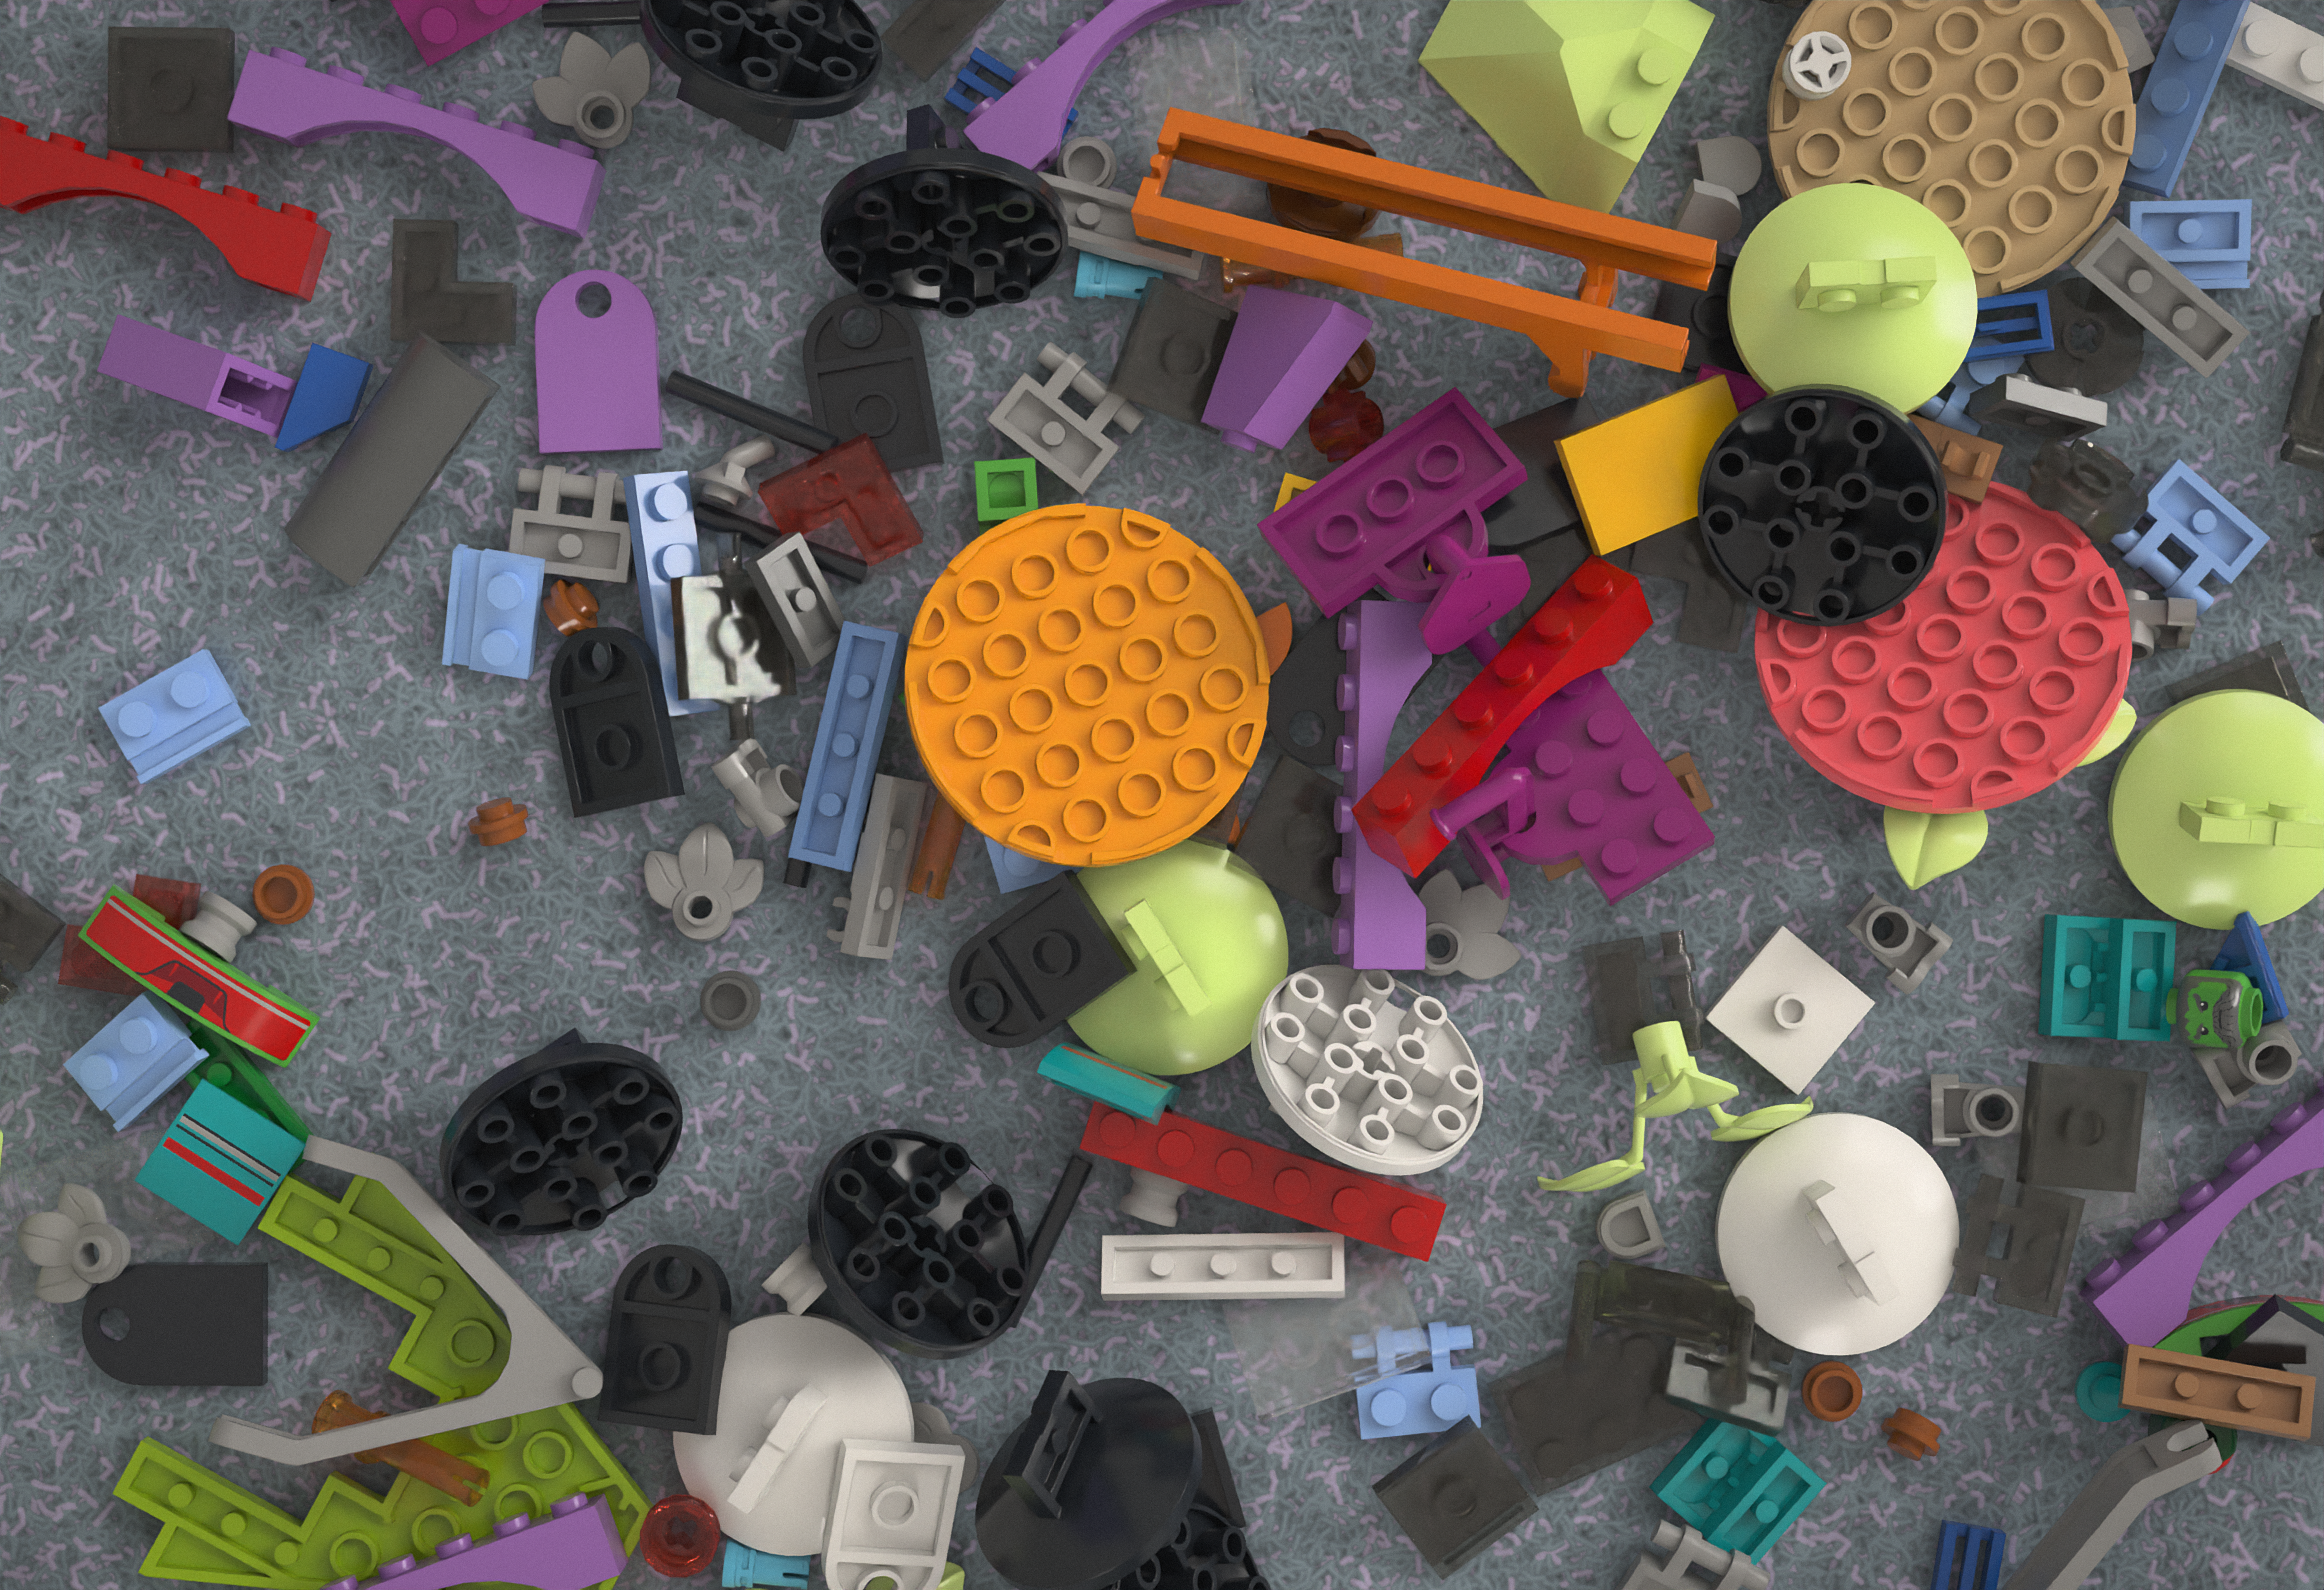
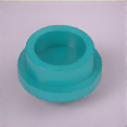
M2097 1361L2085 1367L2077 1377L2074 1388L2075 1399L2080 1409L2090 1418L2100 1422H2114L2122 1419L2131 1411L2130 1409L2118 1407L2122 1373L2121 1365L2112 1361Z

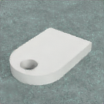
M842 1438L821 1554L822 1571L829 1590H863L871 1579L878 1576H887L894 1580L891 1590L937 1589L945 1569L965 1461V1454L960 1445Z

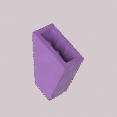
M1249 284L1201 422L1222 431L1223 434L1220 442L1248 453H1255L1257 444L1282 450L1367 337L1373 321L1336 301Z
M119 314L116 317L97 372L276 438L279 437L298 381L227 352Z

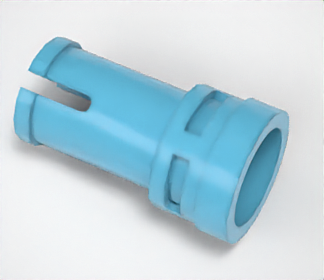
M1080 250L1074 296L1082 298L1098 296V298L1104 299L1105 295L1151 301L1154 304H1158L1163 271L1113 260Z
M727 1538L722 1587L735 1588L746 1586L747 1588H753V1584H764L807 1590L811 1555L784 1556L770 1554L744 1545L733 1538Z

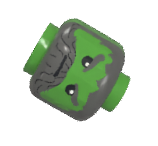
M2206 969L2190 970L2182 979L2179 988H2171L2169 990L2166 1001L2167 1021L2169 1024L2177 1025L2180 1038L2188 1046L2226 1050L2240 1049L2244 1046L2249 1036L2255 1037L2260 1031L2263 1017L2262 993L2259 988H2252L2248 977L2241 972Z

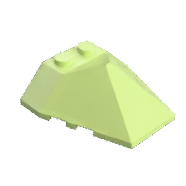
M1450 0L1418 62L1469 117L1472 116L1496 142L1497 147L1508 158H1511L1534 182V186L1546 199L1609 214L1695 59L1714 20L1715 14L1689 0Z

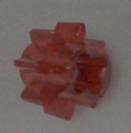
M1346 387L1336 390L1332 395L1328 392L1324 393L1323 402L1325 406L1312 409V416L1309 421L1310 439L1320 453L1327 455L1329 463L1343 460L1346 463L1379 440L1383 435L1384 419L1382 412L1373 400L1366 398V392L1363 390L1350 394Z

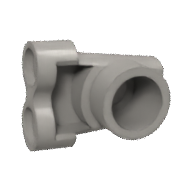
M2134 589L2123 590L2129 607L2132 635L2131 662H2139L2150 658L2154 653V644H2159L2160 648L2189 650L2191 634L2194 632L2196 624V599L2168 597L2167 600H2149V595L2143 591Z
M750 735L729 748L722 758L711 765V768L726 790L730 789L734 794V808L743 824L749 828L758 827L765 837H769L786 827L796 817L805 785L798 773L786 764H780L771 769L765 760L768 758L755 737Z
M1874 892L1865 898L1845 924V927L1888 969L1885 978L1906 995L1918 987L1929 969L1946 953L1953 942V939L1933 922L1923 926L1911 918L1905 910L1892 905ZM1883 916L1890 923V932L1885 938L1877 940L1873 937L1872 926L1877 917Z
M2282 1019L2261 1024L2258 1035L2255 1037L2249 1036L2244 1046L2240 1049L2226 1050L2202 1047L2191 1049L2216 1096L2226 1110L2251 1097L2248 1090L2258 1083L2278 1085L2287 1081L2296 1071L2298 1057L2302 1055Z
M1931 1074L1932 1146H1960V1138L1978 1136L1999 1137L2009 1133L2025 1132L2024 1087L1959 1082L1958 1074ZM1991 1097L2000 1099L2005 1105L2004 1114L1995 1120L1987 1119L1981 1113L1982 1103Z

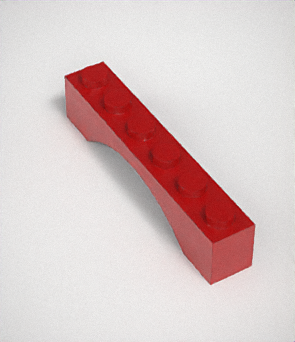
M0 116V208L24 215L52 203L82 197H121L151 203L174 212L197 226L222 251L237 275L253 285L311 302L332 234L315 223L318 216L317 213L288 203H282L279 212L258 206L260 196L229 185H224L222 194L200 188L201 178L166 167L163 177L142 171L143 160L118 151L108 150L106 159L84 153L86 143L62 134L50 132L48 142L27 136L29 126Z
M1593 554L1589 556L1351 809L1373 853L1415 879L1450 842L1435 826L1429 811L1432 808L1439 810L1452 800L1477 786L1501 747L1538 706L1572 680L1595 669L1615 665L1654 623L1637 577Z
M1094 1101L1079 1149L1425 1262L1429 1261L1447 1206L1442 1196L1381 1176L1289 1151L1167 1108L1164 1109L1158 1126Z

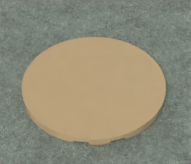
M1813 0L1799 17L1787 37L1776 62L1770 84L1767 105V139L1776 182L1784 201L1813 188L1841 183L1876 185L1906 195L1933 212L1956 237L1970 263L1975 279L1977 298L2006 294L2028 285L2053 271L2074 255L2094 234L2116 201L2129 156L2133 152L2136 131V104H2133L2131 83L2127 67H2129L2127 57L2117 33L2095 0ZM1827 31L1837 35L1846 43L1851 54V69L1847 79L1830 96L1821 100L1806 101L1796 97L1787 89L1782 77V65L1786 54L1803 36L1812 32ZM1810 71L1803 72L1809 73L1811 76L1816 77V81L1819 82L1818 77L1812 74Z

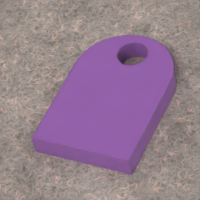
M584 270L568 275L547 292L540 303L535 318L534 336L539 453L542 455L663 450L658 326L653 307L636 285L616 273L605 270ZM591 285L605 286L611 294L609 310L597 318L583 315L579 308L581 293Z

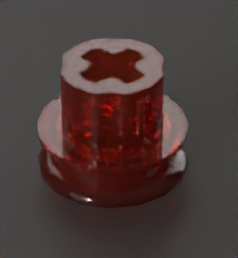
M674 1494L659 1500L648 1511L640 1530V1549L645 1561L654 1570L669 1577L687 1578L700 1573L712 1562L720 1542V1523L715 1511L705 1501L692 1495ZM676 1516L683 1523L690 1520L696 1522L692 1538H689L688 1534L684 1531L676 1535L671 1531Z

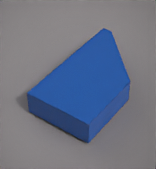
M2249 911L2240 913L2233 923L2235 927L2232 928L2209 970L2244 973L2250 980L2252 988H2259L2262 993L2263 1017L2261 1024L2283 1019L2289 1014L2259 926Z

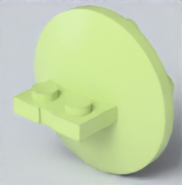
M1841 183L1813 188L1788 199L1772 210L1756 226L1742 247L1733 267L1727 297L1729 327L1734 345L1748 372L1768 394L1806 384L1842 385L1877 396L1893 405L1905 415L1915 411L1934 398L1957 372L1971 345L1977 319V291L1972 269L1963 248L1949 228L1933 212L1910 197L1891 189L1862 183Z
M2225 689L2199 694L2177 703L2154 718L2141 730L2124 753L2115 772L2108 801V824L2112 846L2119 864L2132 884L2151 903L2170 916L2191 925L2217 930H2232L2235 927L2233 923L2238 914L2249 911L2258 926L2269 924L2295 912L2311 901L2324 888V724L2308 711L2289 700L2266 692L2248 689Z
M1190 836L1170 849L1146 859L1122 865L1084 867L1076 876L1138 971L1067 1020L1074 1032L1101 1056L1153 1075H1182L1202 1071L1226 1061L1244 1049L1251 1042L1253 1024L1258 1011L1270 992L1286 978L1288 969V940L1284 920L1275 898L1262 878L1236 854L1218 844L1194 836Z

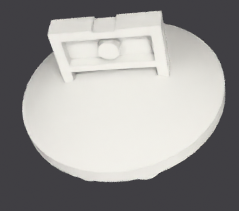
M1337 964L1309 967L1281 981L1270 992L1257 1013L1251 1034V1052L1256 1075L1271 1103L1268 1109L1281 1116L1298 1135L1326 1155L1349 1166L1372 1173L1400 1176L1414 1175L1433 1170L1450 1161L1459 1153L1474 1133L1482 1113L1483 1081L1469 1046L1454 1024L1447 1018L1446 1009L1440 1001L1430 996L1421 995L1406 984L1392 978L1386 970L1351 969ZM1395 986L1416 998L1408 1012L1395 1007L1387 1001Z
M1827 1112L1804 1116L1761 1137L1745 1152L1730 1173L1722 1190L1715 1220V1242L1719 1265L1727 1286L1741 1308L1754 1322L1780 1341L1798 1349L1824 1355H1853L1873 1351L1897 1341L1915 1329L1927 1318L1944 1295L1952 1278L1959 1250L1960 1231L1955 1200L1946 1178L1933 1158L1923 1147L1897 1128L1877 1119L1853 1113Z
M789 1312L771 1313L748 1320L729 1330L719 1395L716 1435L673 1431L675 1458L680 1475L690 1496L702 1513L716 1527L738 1542L756 1550L784 1556H805L822 1553L842 1438L914 1442V1420L909 1397L899 1374L886 1355L870 1339L849 1325L830 1317L803 1312L800 1316Z

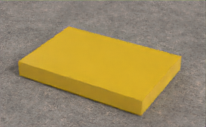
M1725 374L1714 375L1554 440L1594 555L1602 556L1698 516V489L1703 466L1718 437L1738 415Z

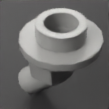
M763 434L730 449L723 455L720 462L696 473L694 480L704 486L701 495L713 502L729 507H736L738 499L750 500L753 492L744 476L745 469L775 456L774 446L770 438Z

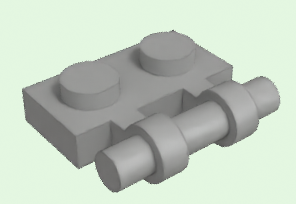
M1050 341L1037 357V361L1053 373V376L1044 387L1024 372L987 421L1083 497L1120 450L1119 446L1102 434L1106 427L1114 421L1129 434H1132L1142 423L1146 415L1128 402L1131 396L1117 385L1111 389L1086 369L1088 362L1073 351L1068 355ZM1070 387L1096 407L1087 421L1060 401V398Z
M545 465L544 470L521 468L518 490L519 492L540 494L538 511L513 509L508 552L545 559L544 574L630 585L634 556L629 522L614 521L617 504L626 505L623 480H620L619 474L601 471L598 477L566 473L565 467ZM563 497L594 501L592 518L560 514Z
M1659 1519L1653 1528L1650 1541L1669 1549L1668 1553L1662 1558L1642 1548L1615 1590H1738L1740 1586L1749 1590H1765L1770 1579V1573L1751 1564L1750 1556L1734 1548L1727 1552L1703 1540L1702 1532L1686 1524L1678 1528ZM1691 1561L1717 1573L1718 1575L1714 1581L1711 1582L1687 1570Z

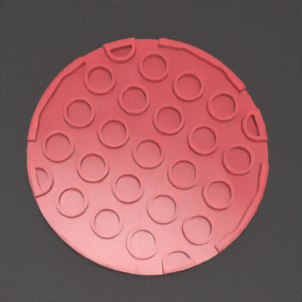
M1990 481L1982 505L1963 500L1959 496L1948 493L1949 515L1947 529L1937 558L1918 587L1890 610L1876 617L1853 624L1812 626L1782 619L1758 607L1755 620L1754 643L1756 673L1761 693L1777 727L1793 749L1811 767L1833 783L1872 802L1913 812L1956 814L1997 808L2022 800L2061 779L2081 763L2102 739L2121 705L2128 682L2132 658V635L2129 607L2114 569L2108 567L2101 554L2091 544L2090 536L2068 516L2027 492L1994 481ZM1792 611L1793 613H1796V614H1799V615H1805V616L1816 617V616H1813V615H1810V614H1806V613H1803V612Z

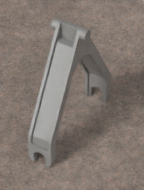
M308 1135L302 1159L380 1181L505 1311L512 1334L509 1361L499 1379L478 1395L306 1436H299L222 1414L221 1418L217 1417L213 1423L208 1441L283 1464L299 1466L582 1399H590L600 1393L603 1386V1374L599 1367L583 1353L401 1163L388 1157Z
M2191 1419L2176 1423L2113 1453L2000 1590H2077L2150 1500L2202 1478L2220 1467L2223 1462L2214 1438L2207 1439L2209 1436L2203 1422ZM2193 1445H2196V1446H2194V1447L2191 1448V1449L2182 1451V1450H2184V1449H2186V1448H2189V1447H2191V1446H2193Z

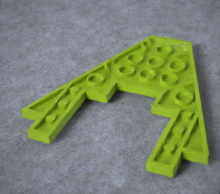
M294 1173L285 1176L258 1229L416 1315L388 1367L389 1370L441 1397L437 1404L481 1394L499 1379L509 1361L512 1334L506 1316L484 1289L380 1181L355 1175L344 1197L340 1199ZM573 1402L419 1437L386 1498L334 1470L328 1476L304 1521L149 1436L140 1441L112 1493L165 1522L138 1573L154 1578L279 1590H320L319 1588L323 1585L351 1574H355L357 1582H361L378 1576L377 1567L391 1559L412 1553L415 1562L437 1554L434 1546L442 1541L468 1532L472 1541L494 1533L492 1528L494 1523L521 1512H527L530 1520L552 1512L549 1506L550 1503L579 1491H584L587 1499L605 1494L629 1559L656 1511L652 1502ZM620 1575L579 1590H612ZM488 1581L461 1583L438 1590L544 1589L530 1585Z

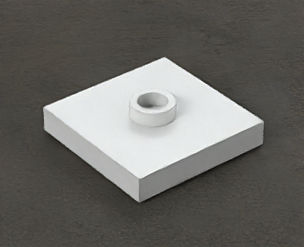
M1779 925L1704 1014L1703 1018L1794 1094L1799 1095L1873 1007L1875 1002L1787 928Z

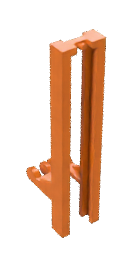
M1173 107L1169 108L1157 140L1159 152L1150 159L1152 169L1150 176L1143 177L1131 209V216L1137 236L1524 333L1553 362L1548 376V386H1550L1549 389L1553 390V393H1557L1565 398L1578 399L1583 396L1589 379V362L1595 359L1597 352L1681 373L1690 340H1687L1689 329L1609 309L1608 307H1612L1618 291V269L1707 291L1716 264L1717 240ZM1175 159L1575 258L1586 267V271L1583 272L1578 286L1580 301L1161 197L1160 195L1172 162Z

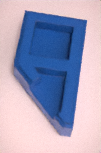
M312 342L275 448L291 452L299 448L298 446L354 422L374 365Z

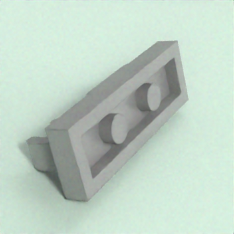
M1038 171L1037 175L1050 184L1064 204L1068 219V246L1133 265H1142L1198 280L1205 255L1204 252L1136 235L1131 216V209L1136 199L1135 196Z
M2114 216L2102 228L2098 229L2083 246L2084 248L2070 262L2076 270L2205 378H2208L2250 334L2245 326Z
M876 774V779L873 780L871 788L870 808L865 814L863 822L866 825L865 832H862L859 849L856 852L853 864L854 874L850 888L852 896L851 898L836 897L833 901V906L844 908L848 911L845 930L828 929L826 935L830 940L842 943L840 952L860 957L892 960L928 783Z

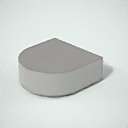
M1725 136L1697 141L1694 144L1701 181L1726 187L1734 192L1737 198L1747 194L1758 182L1762 172V160L1758 150L1750 141L1739 136Z
M1693 179L1670 224V229L1717 240V246L1731 240L1741 227L1742 216L1739 200L1735 193L1726 187Z
M1643 1188L1607 1202L1596 1217L1595 1232L1597 1239L1602 1247L1615 1257L1633 1259L1666 1247L1646 1191Z

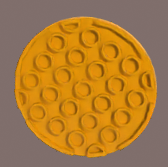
M1085 503L1055 505L1033 510L1006 520L968 544L947 565V568L936 580L923 601L907 647L904 668V699L912 740L928 775L946 801L983 835L1005 848L1043 862L1071 867H1105L1146 859L1170 849L1204 827L1229 802L1254 763L1267 724L1266 717L1270 684L1268 657L1261 629L1252 607L1227 569L1204 547L1200 548L1189 538L1172 529L1171 525L1164 521L1127 508L1121 510L1103 506H1086Z

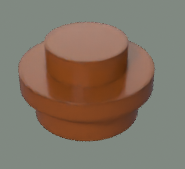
M560 579L551 586V594L544 598L543 606L549 619L560 632L571 637L581 630L598 626L596 613L599 611L598 603L593 594L583 584L579 582L572 584L567 580Z
M503 797L485 802L476 807L478 816L472 818L467 823L470 833L478 835L481 846H493L524 835L527 832L524 820L529 814L526 805H513L510 797Z
M280 864L267 868L258 876L253 886L252 897L256 910L264 919L274 924L285 925L295 923L309 913L314 903L315 890L310 877L302 869L289 864Z
M1827 1360L1819 1362L1807 1371L1802 1380L1801 1397L1803 1403L1815 1417L1828 1422L1844 1420L1857 1410L1862 1400L1863 1389L1860 1378L1852 1368L1840 1361Z
M1898 1407L1893 1417L1885 1418L1881 1425V1429L1890 1436L1886 1444L1897 1453L1909 1459L1920 1461L1923 1454L1934 1457L1940 1449V1445L1936 1441L1941 1433V1429L1932 1421L1911 1410Z

